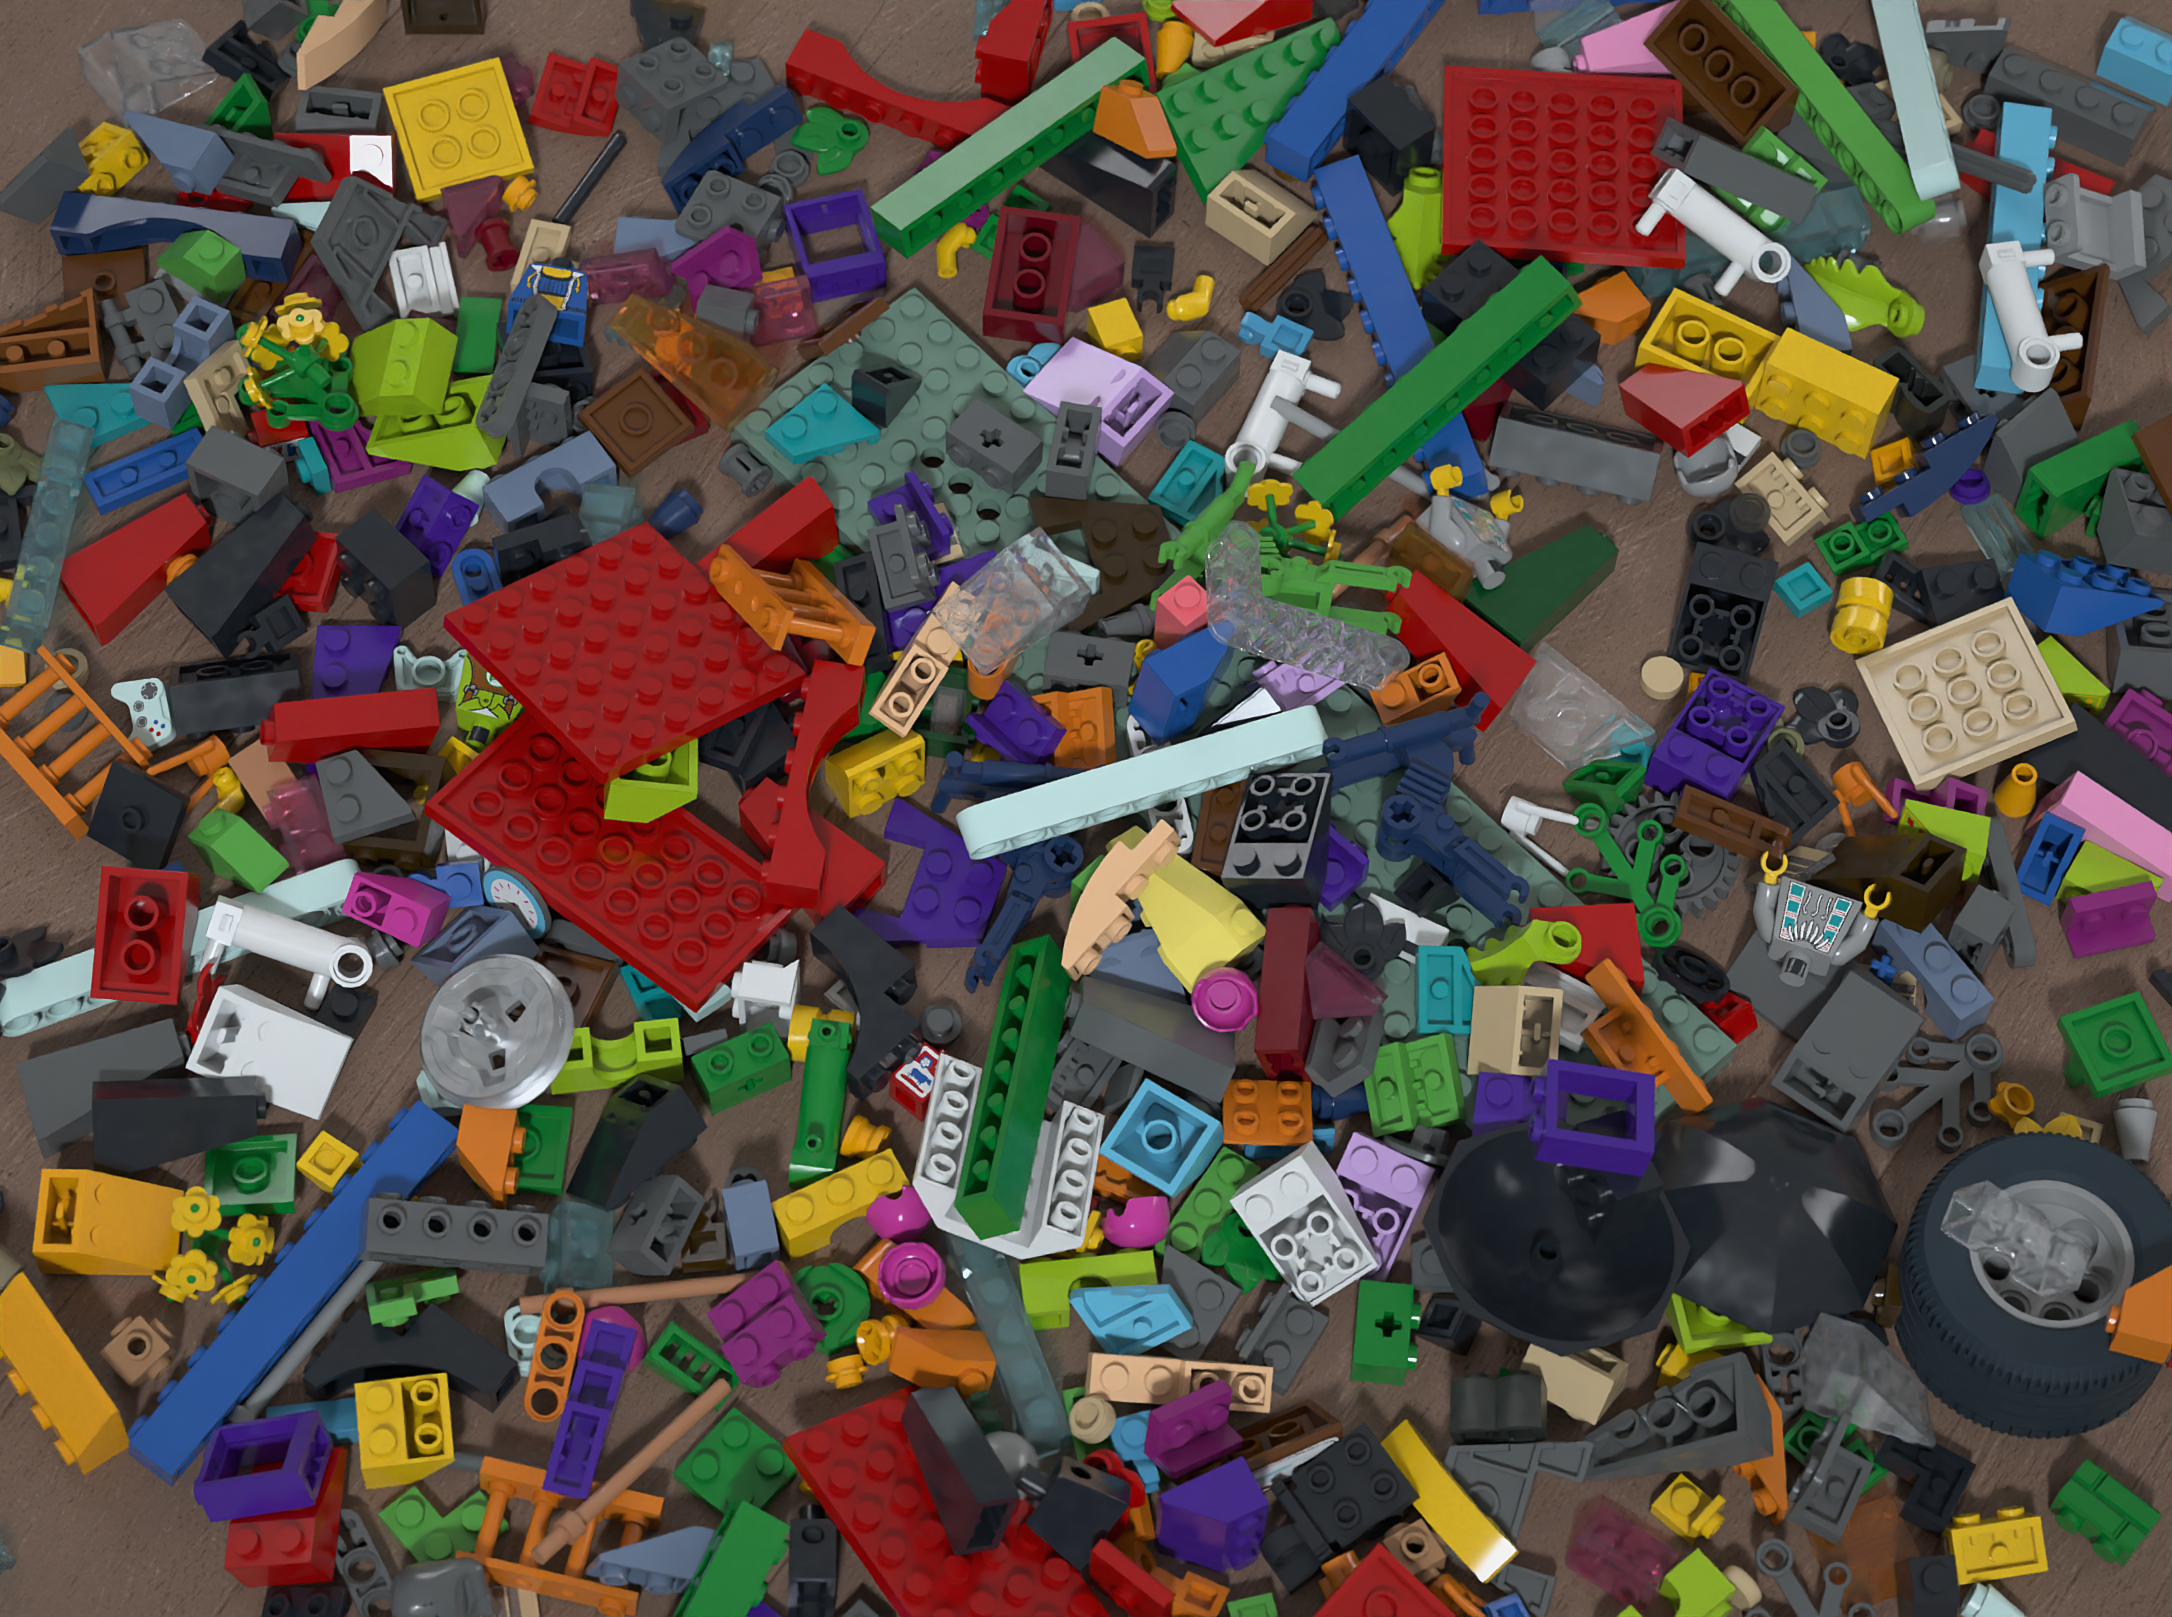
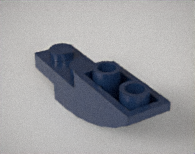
M783 84L750 106L744 100L738 102L708 125L674 161L660 183L679 215L708 171L714 170L736 178L746 171L741 162L804 121L790 91Z
M1974 411L1956 421L1958 429L1947 435L1943 431H1939L1922 440L1920 443L1923 448L1912 454L1920 469L1917 470L1915 465L1910 466L1895 474L1893 478L1896 483L1882 490L1880 485L1860 494L1858 496L1860 503L1850 508L1856 522L1868 523L1893 508L1896 509L1900 518L1912 517L1931 505L1946 493L1978 458L1998 422L1995 414L1980 415L1978 411Z

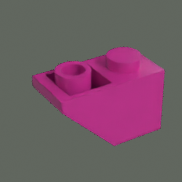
M356 872L353 876L342 913L419 948L439 935L452 897L414 879Z

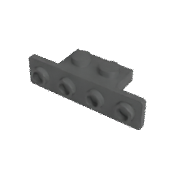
M196 123L194 126L217 133L235 157L216 185L215 189L217 192L278 208L298 177L326 184L332 178V175L323 164L324 159L322 156L310 148L298 149L288 146L279 140L271 142L259 139L251 133L243 132L240 134L228 131L217 124L209 126Z

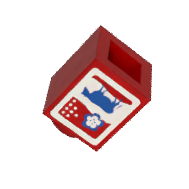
M300 402L290 403L289 405L300 404ZM266 409L251 413L254 429L246 431L250 443L261 448L269 447L274 449L284 458L285 464L300 458L297 442L309 438L305 421L291 420L287 427L278 429L271 427L267 423ZM279 412V413H275V414H273V415H275V416H281V415H284V413H280V412Z
M925 1041L922 1043L923 1048L919 1056L908 1065L902 1063L891 1074L889 1081V1097L921 1123L926 1119L938 1058L941 1053L950 1056L942 1049L934 1050Z

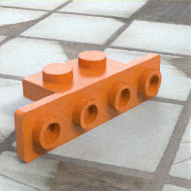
M1609 958L1599 963L1585 977L1610 1012L1586 1027L1579 1034L1604 1067L1655 1075V1089L1663 1084L1686 1116L1702 1111L1713 1102L1703 1080L1693 1073L1682 1058L1678 1046L1668 1039L1655 1021L1650 1008L1640 1001L1629 986L1625 974L1615 967Z

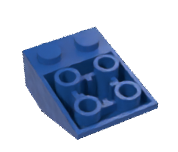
M2044 550L2038 551L2037 555L2019 553L2003 597L2004 599L2012 597L2018 610L2044 632L2078 637L2163 607L2165 602L2151 590L2152 585L2132 576L2129 567L2112 565L2107 562L2106 565L2096 564L2088 558L2076 555L2071 560L2062 559L2060 556Z
M1245 609L1231 616H1220L1208 628L1198 633L1189 632L1181 637L1176 644L1163 651L1156 649L1149 653L1142 661V668L1137 683L1133 688L1128 712L1158 747L1192 730L1231 663L1248 615Z

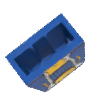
M564 257L554 258L550 265L540 263L529 264L509 298L506 333H510L517 313L523 303L531 296L541 294L556 306L558 311L547 341L583 347L587 315V274L584 271L574 270V264Z

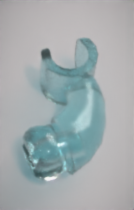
M722 41L711 43L708 60L717 68H721V72L727 76L730 72L729 63L732 62L733 43H724Z

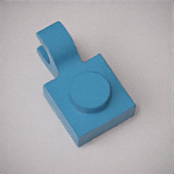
M1246 312L1239 327L1242 329L1237 338L1247 344H1261L1259 354L1272 360L1275 359L1278 350L1302 358L1313 339L1314 331L1279 315L1276 316L1272 324L1254 313Z
M1151 1410L1117 1418L1114 1429L1108 1436L1112 1449L1121 1457L1124 1468L1132 1466L1133 1471L1141 1478L1146 1494L1159 1491L1158 1482H1160L1155 1463L1143 1453L1149 1412Z

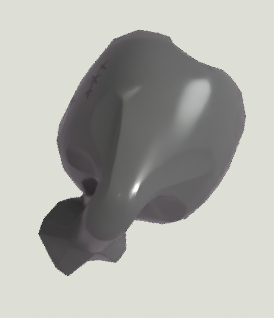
M472 1558L422 1561L408 1565L397 1573L390 1588V1608L394 1617H494L502 1610V1605L489 1591L484 1566Z

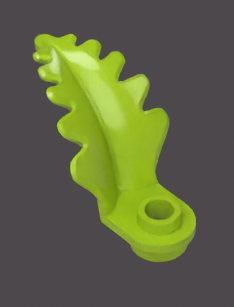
M1414 167L1409 170V176L1404 179L1403 203L1386 222L1390 235L1397 238L1393 242L1411 288L1414 290L1426 287L1436 278L1435 275H1439L1443 271L1436 261H1448L1450 255L1441 254V172L1429 167Z
M1819 256L1817 260L1812 258L1810 263H1806L1803 266V269L1843 312L1849 332L1877 324L1887 327L1895 336L1906 338L1909 335L1915 336L1920 332L1925 319L1924 307L1921 304H1917L1916 300L1905 290L1892 287L1876 266L1867 265L1859 274L1855 264L1850 259H1845L1841 269H1839L1835 258L1828 257L1826 264L1825 258Z
M1533 919L1525 927L1511 925L1506 930L1503 941L1499 942L1494 938L1486 940L1484 951L1470 947L1466 950V954L1471 964V972L1474 978L1480 982L1481 986H1502L1503 984H1506V986H1521L1531 964L1537 960L1556 964H1569L1573 962L1581 951V935L1576 927L1568 922L1557 921L1554 923Z

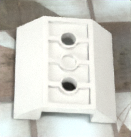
M941 1053L937 1061L912 1182L936 1226L939 1229L1021 1260L1081 1247L1085 1237L1105 1115L1064 1100L1052 1122L1042 1120L1020 1231L979 1240L953 1205L977 1102L982 1068Z

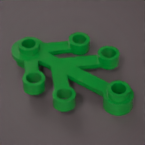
M249 323L242 325L237 330L236 337L239 342L242 336V329L246 328ZM239 343L240 346H241V348H242V350H243V348H244L245 345ZM255 348L252 349V351H251L250 355L247 357V359L252 360L251 355H252V352L255 350ZM340 356L337 361H329L328 374L332 377L331 393L329 394L325 390L320 389L309 377L301 379L297 374L267 388L269 397L307 398L313 403L289 405L283 400L272 401L273 408L270 410L266 408L267 423L271 427L279 429L287 427L291 420L319 421L323 427L333 431H343L354 426L359 418V408L353 398L348 395V383L353 379L352 361L343 356ZM285 359L282 361L277 360L272 370L278 374L290 368ZM337 369H345L346 371H344V372H337V371H335V370H337ZM249 377L243 378L238 383L240 401L246 405L260 403V401L254 403L251 397L246 394L244 380L249 379ZM279 412H280V413H284V415H281V416H275V415H273V414L279 413Z
M1595 803L1580 805L1573 813V816L1579 819L1578 824L1573 825L1575 831L1581 837L1594 841L1618 879L1592 875L1585 869L1575 868L1566 876L1565 883L1567 888L1577 896H1585L1591 892L1632 900L1641 913L1636 914L1638 932L1643 941L1653 948L1670 947L1679 939L1682 933V921L1680 916L1674 911L1679 882L1684 880L1688 874L1687 863L1676 854L1663 858L1660 864L1663 880L1657 902L1655 903L1647 888L1656 847L1660 846L1665 840L1664 828L1655 820H1645L1639 825L1637 829L1639 844L1634 867L1632 868L1607 830L1609 827L1607 813ZM1591 817H1598L1600 821L1599 826L1594 830H1587V820ZM1650 827H1656L1658 829L1657 837L1651 841L1645 840V831ZM1672 862H1680L1681 870L1676 875H1669L1667 873V868ZM1579 875L1586 876L1585 886L1575 889L1573 887V880ZM1667 921V931L1661 935L1655 934L1654 927L1656 923Z

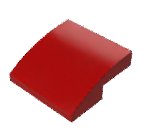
M549 52L527 123L557 132L580 136L608 137L618 107V102L615 99L618 66L590 57L586 65Z

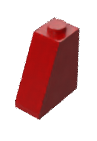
M1649 363L1619 384L1625 415L1687 458L1751 414L1745 385L1735 379Z
M1634 903L1529 909L1526 925L1533 919L1554 923L1564 921L1576 927L1581 935V951L1573 962L1569 964L1544 963L1591 987L1585 976L1599 963L1609 958L1615 967L1625 974L1629 986L1640 999L1645 978Z

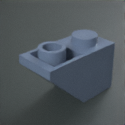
M742 1180L732 1184L727 1189H723L724 1222L736 1273L740 1274L763 1269L775 1260L780 1261L779 1241L766 1180L757 1182Z

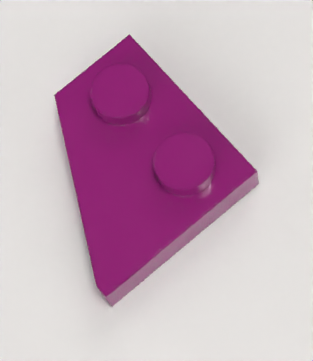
M359 420L354 426L343 431L329 430L323 427L319 421H306L309 437L313 436L328 468L330 483L335 494L411 473V462L368 454L365 448L372 431L365 429Z

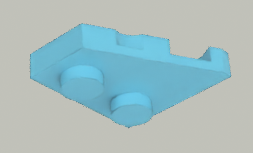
M1170 1284L1076 1288L1070 1292V1303L1108 1354L1139 1355L1193 1327L1194 1318Z

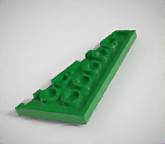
M1332 17L1153 94L1160 101L1177 147L1176 153L1203 205L1207 203V196L1232 171L1240 170L1264 144L1265 135L1272 123L1276 122L1279 124L1284 117L1285 109L1294 96L1299 98L1304 92V87L1310 74L1313 71L1319 72L1324 66L1325 58L1332 46L1336 45L1339 47L1343 39Z

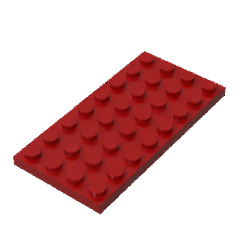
M525 711L425 803V815L493 865L509 867L522 874L534 885L546 904L695 1013L734 976L735 971L738 972L744 966V962H748L769 941V938L777 933L779 927H783L801 908L768 903L767 886L760 885L762 865L683 807L668 812L648 823L604 819V785L602 786L528 711Z
M916 1384L910 1385L785 1438L782 1449L900 1617H1110L1076 1568L1028 1527L1025 1520L1029 1503L1025 1498L1023 1500L1019 1498L998 1549L959 1556L954 1555L901 1421L911 1392H916L922 1389V1387Z

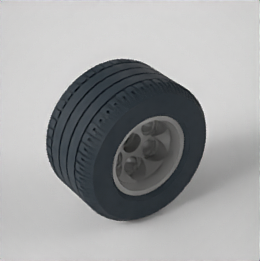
M2029 1131L2027 1134L2019 1132L2018 1134L2011 1133L2008 1136L2001 1135L1999 1138L1994 1137L1991 1140H1985L1983 1143H1978L1974 1147L1968 1148L1948 1162L1928 1183L1915 1206L1896 1265H1899L1898 1285L1902 1310L1894 1329L1901 1350L1905 1354L1911 1369L1915 1370V1375L1920 1378L1923 1385H1927V1389L1930 1392L1932 1391L1936 1398H1940L1941 1403L1947 1404L1950 1410L1954 1409L1956 1414H1962L1966 1420L1970 1419L1973 1421L1972 1423L1976 1425L1979 1423L1981 1427H1988L1994 1432L1998 1430L2001 1434L2008 1433L2009 1436L2017 1435L2019 1438L2026 1436L2028 1439L2034 1437L2036 1439H2042L2043 1437L2046 1439L2055 1437L2057 1439L2062 1436L2066 1438L2071 1435L2075 1436L2080 1433H2086L2113 1421L2129 1410L2150 1388L2163 1364L2109 1350L2112 1333L2104 1331L2110 1305L2118 1306L2126 1289L2172 1265L2171 1202L2169 1199H2166V1195L2163 1191H2160L2159 1186L2153 1184V1180L2147 1178V1174L2144 1171H2140L2138 1166H2133L2130 1160L2123 1159L2124 1156L2116 1155L2115 1151H2109L2105 1146L2100 1147L2096 1142L2091 1143L2088 1139L2081 1140L2077 1136L2074 1138L2069 1134L2063 1136L2062 1133L2053 1134L2052 1132L2044 1134L2043 1131H2038L2037 1133ZM2015 1244L2026 1245L2032 1252L2021 1251ZM2060 1256H2070L2077 1263H2067ZM1986 1272H1994L2001 1276L2003 1280H1993ZM2039 1287L2045 1290L2042 1296L2035 1295L2032 1292ZM2075 1295H2083L2091 1300L2092 1303H2082L2075 1298Z

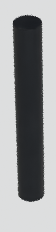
M618 133L613 134L552 218V223L562 225L570 223L627 144L625 137Z

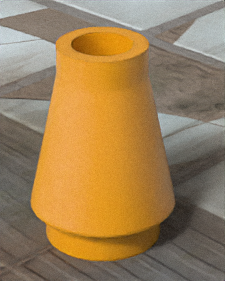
M1169 21L1164 23L1162 29L1157 32L1155 77L1161 82L1170 73L1175 74L1184 65L1194 46L1193 30L1188 25Z
M2026 763L2017 764L2012 769V772L1997 786L1994 799L1998 809L2004 815L2018 818L2029 814L2035 808L2037 801V772L2033 766Z

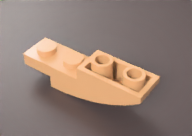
M952 581L946 587L928 617L914 633L880 689L868 714L904 738L949 669V664L987 605Z
M1163 819L1156 824L1133 850H1130L1119 840L1102 860L1085 887L1069 924L1061 963L1067 974L1075 982L1082 974L1085 976L1090 974L1099 965L1102 959V952L1112 942L1117 943L1127 935L1132 926L1131 921L1135 916L1126 902L1129 899L1134 900L1138 898L1149 884L1148 878L1159 866L1161 868L1166 867L1177 855L1181 840L1176 831Z
M1088 1352L1085 1397L1095 1395L1107 1401L1168 1404L1222 1379L1233 1389L1229 1410L1270 1413L1273 1367L1162 1356Z

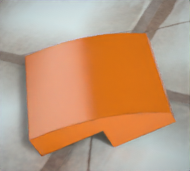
M1101 686L1070 693L1056 691L1032 696L1067 729L1048 763H1051V766L1094 769L1098 765L1116 763L1112 688Z

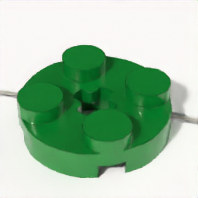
M828 1263V1266H818L813 1268V1265H809L798 1270L792 1277L827 1333V1336L816 1343L817 1348L815 1351H820L824 1355H835L842 1348L855 1343L857 1328L860 1323L870 1320L871 1301L866 1284L854 1270L839 1263ZM830 1299L835 1301V1313L832 1315L826 1314L825 1316L818 1314V1307L815 1305L818 1300L823 1303L828 1302Z

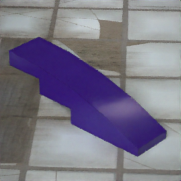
M592 1319L582 1358L579 1359L570 1395L563 1409L542 1486L543 1491L584 1501L589 1498L637 1336V1329Z

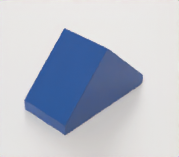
M2049 811L2045 812L2017 871L2022 894L2050 906L2077 853L2086 831L2085 828Z

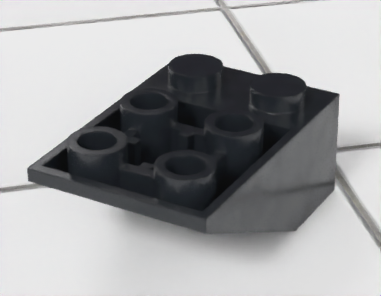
M1697 541L1667 657L1674 659L1682 668L1705 674L1712 668L1737 682L1747 684L1779 562Z
M1331 773L1249 774L1221 875L1225 888L1241 899L1248 909L1282 908L1287 904H1299L1304 907H1311L1312 910H1318L1327 876L1332 794Z
M640 1073L612 1096L606 1103L566 1190L567 1195L570 1198L608 1213L610 1210L618 1209L627 1203L631 1193L643 1182L650 1181L661 1174L664 1170V1164L677 1153L690 1149L697 1142V1136L708 1127L682 1087Z

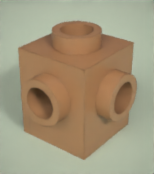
M141 1315L134 1320L131 1317H127L120 1322L110 1333L113 1340L99 1352L123 1380L136 1390L149 1378L154 1382L162 1377L173 1365L170 1358L177 1353L169 1343L175 1337L172 1332L157 1317L149 1322ZM145 1343V1351L138 1355V1348Z
M1422 1519L1411 1525H1408L1407 1522L1399 1523L1385 1533L1382 1546L1427 1589L1435 1580L1442 1576L1447 1547L1440 1535L1434 1529L1429 1530Z

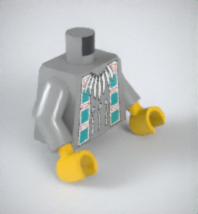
M1450 464L1435 468L1430 474L1432 486L1437 491V496H1432V504L1415 521L1453 571L1475 580L1478 579L1485 589L1498 587L1505 579V573L1501 567L1511 560L1513 554L1507 543L1511 526L1507 522L1508 515L1520 512L1523 509L1522 496L1516 495L1510 498V489L1494 495L1490 500L1491 509L1494 515H1496L1494 518L1491 512L1449 495L1450 488L1458 487L1462 484L1463 476L1460 467H1452Z
M1765 851L1760 858V866L1765 874L1764 879H1759L1753 916L1760 938L1769 943L1767 956L1783 963L1779 974L1781 981L1790 986H1803L1808 972L1825 976L1832 965L1843 966L1864 951L1879 922L1877 917L1879 910H1884L1891 904V892H1888L1885 902L1877 906L1870 899L1876 884L1869 886L1864 893V901L1867 906L1865 910H1860L1862 902L1785 876L1782 877L1781 883L1777 882L1778 875L1786 870L1788 860L1783 853L1781 866L1777 870H1769L1766 866L1769 851Z

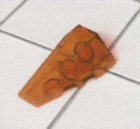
M636 293L631 294L608 323L611 329L726 433H734V428L771 395L780 372L751 343Z

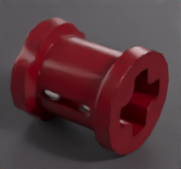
M502 218L486 220L478 225L474 231L477 243L483 245L486 252L485 263L487 268L492 272H504L517 265L520 256L518 247L512 245L509 238L510 227L508 222Z

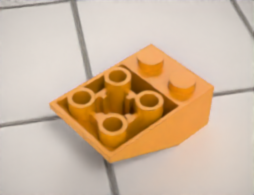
M42 1169L32 1250L40 1273L147 1276L156 1274L158 1276H165L166 1270L171 1267V1258L179 1254L181 1232L176 1231L170 1222L171 1216L175 1212L172 1203L175 1198L179 1196L184 1197V1191L91 1170Z

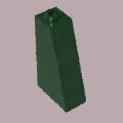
M1587 524L1502 566L1501 569L1505 573V579L1498 587L1485 589L1480 581L1476 579L1462 586L1457 591L1456 600L1527 653L1614 572L1619 549L1607 535L1596 532Z

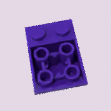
M1710 668L1653 753L1644 784L1670 798L1673 792H1677L1679 796L1684 786L1689 785L1732 803L1749 775V769L1755 764L1780 719L1785 706Z

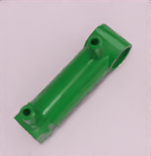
M812 1018L811 1030L807 1035L809 1045H807L795 1143L790 1160L789 1187L802 1189L837 1173L839 1142L847 1086L846 1068L850 1062L851 1051L849 1047L850 1044H853L851 1023Z

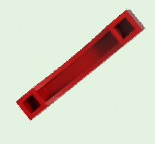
M807 28L785 63L786 87L793 89L796 93L803 96L809 95L827 102L836 109H845L863 116L872 123H881L899 130L908 137H917L935 144L938 148L948 152L1011 109L1009 106L986 97L970 101L940 102L919 99L899 93L879 83L864 72L850 57L842 42Z
M815 659L812 674L803 677L801 700H805L804 711H796L793 736L798 737L795 748H788L785 760V773L790 775L788 784H781L779 787L777 810L781 811L779 822H772L769 832L768 846L773 848L771 860L764 859L761 868L760 885L767 886L768 903L820 910L828 873L826 851L817 838L808 815L809 793L816 772L827 754L843 736L859 725L867 689L865 666Z

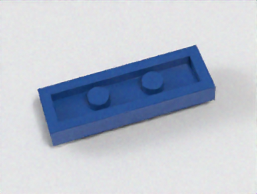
M193 428L83 475L84 485L99 514L102 516L189 479L186 461L203 439L198 428Z

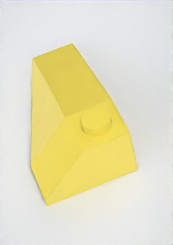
M1135 825L1109 841L1105 847L1109 853L1120 840L1130 850H1133L1148 833ZM1176 855L1166 867L1161 868L1159 866L1148 878L1149 884L1138 897L1143 908L1140 917L1145 927L1152 926L1161 944L1157 951L1162 961L1190 994H1192L1194 986L1205 973L1218 967H1235L1244 961L1265 938L1266 928L1241 899L1179 855Z

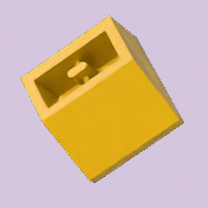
M887 729L825 759V779L849 819L860 814H871L878 810L883 803L897 796H909L916 792L921 785L925 784V741L920 734L910 729L906 736L902 738L891 729Z
M447 1372L355 1384L361 1470L366 1489L413 1484L455 1462Z

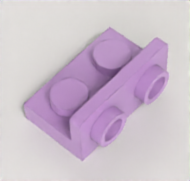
M1304 637L1285 650L1289 657L1279 664H1276L1274 659L1254 670L1252 674L1256 679L1246 685L1245 688L1250 693L1262 683H1267L1284 704L1286 711L1316 704L1350 681L1351 678L1325 637L1309 642L1307 637Z

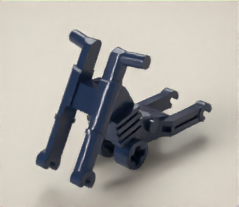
M1478 692L1467 706L1447 712H1434L1388 727L1382 725L1375 731L1345 740L1337 737H1330L1324 740L1322 753L1325 755L1331 752L1334 753L1329 757L1328 767L1321 768L1317 773H1331V798L1339 793L1340 788L1376 777L1385 778L1389 773L1402 769L1405 771L1404 777H1402L1400 784L1395 789L1394 796L1388 798L1382 808L1380 825L1375 840V848L1382 858L1391 862H1401L1408 859L1411 855L1420 857L1459 896L1490 920L1495 928L1502 926L1504 918H1509L1512 921L1511 925L1520 926L1522 919L1521 911L1517 906L1509 904L1506 900L1509 899L1511 891L1516 890L1519 892L1518 901L1522 904L1525 903L1530 890L1529 883L1523 877L1515 876L1473 839L1466 837L1454 823V818L1444 810L1454 768L1453 753L1458 751L1459 761L1463 765L1468 766L1475 762L1474 741L1477 737V732L1470 728V726L1481 722V715L1490 703V698L1486 693ZM1388 837L1394 840H1399L1395 842L1393 845L1387 842Z
M951 751L946 756V765L942 771L944 778L938 783V789L930 803V808L933 812L942 814L946 811L952 799L983 803L1093 769L1051 766V763L1047 762L1044 765L997 760H984L983 762L963 760L959 752ZM1105 764L1098 765V766H1096L1094 769L1100 768V767H1103V766H1106V765H1105ZM1057 836L997 855L1001 857L1005 864H1009L1013 874L1001 912L983 944L976 948L972 958L973 966L966 973L964 986L969 993L973 994L977 989L978 983L974 978H980L986 987L991 985L993 977L1010 950L1011 945L1021 929L1029 923L1040 899L1044 896L1054 899L1061 898L1070 892L1072 880L1076 878L1084 858L1083 849L1075 839L1068 836ZM1062 851L1070 854V858L1061 854Z

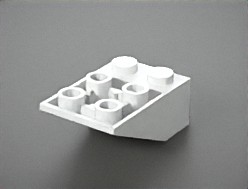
M240 984L219 986L185 1068L206 1078L256 1076V1093L265 1092L267 1102L320 1120L354 1039Z
M1312 1140L1243 1184L1230 1200L1232 1206L1287 1284L1292 1287V1291L1299 1301L1310 1308L1380 1264L1338 1176Z

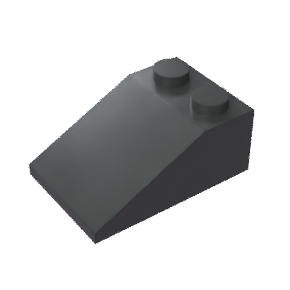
M2151 589L2165 601L2163 607L2106 627L2108 674L2112 692L2125 695L2128 689L2131 688L2138 694L2141 690H2145L2154 696H2162L2172 700V591Z

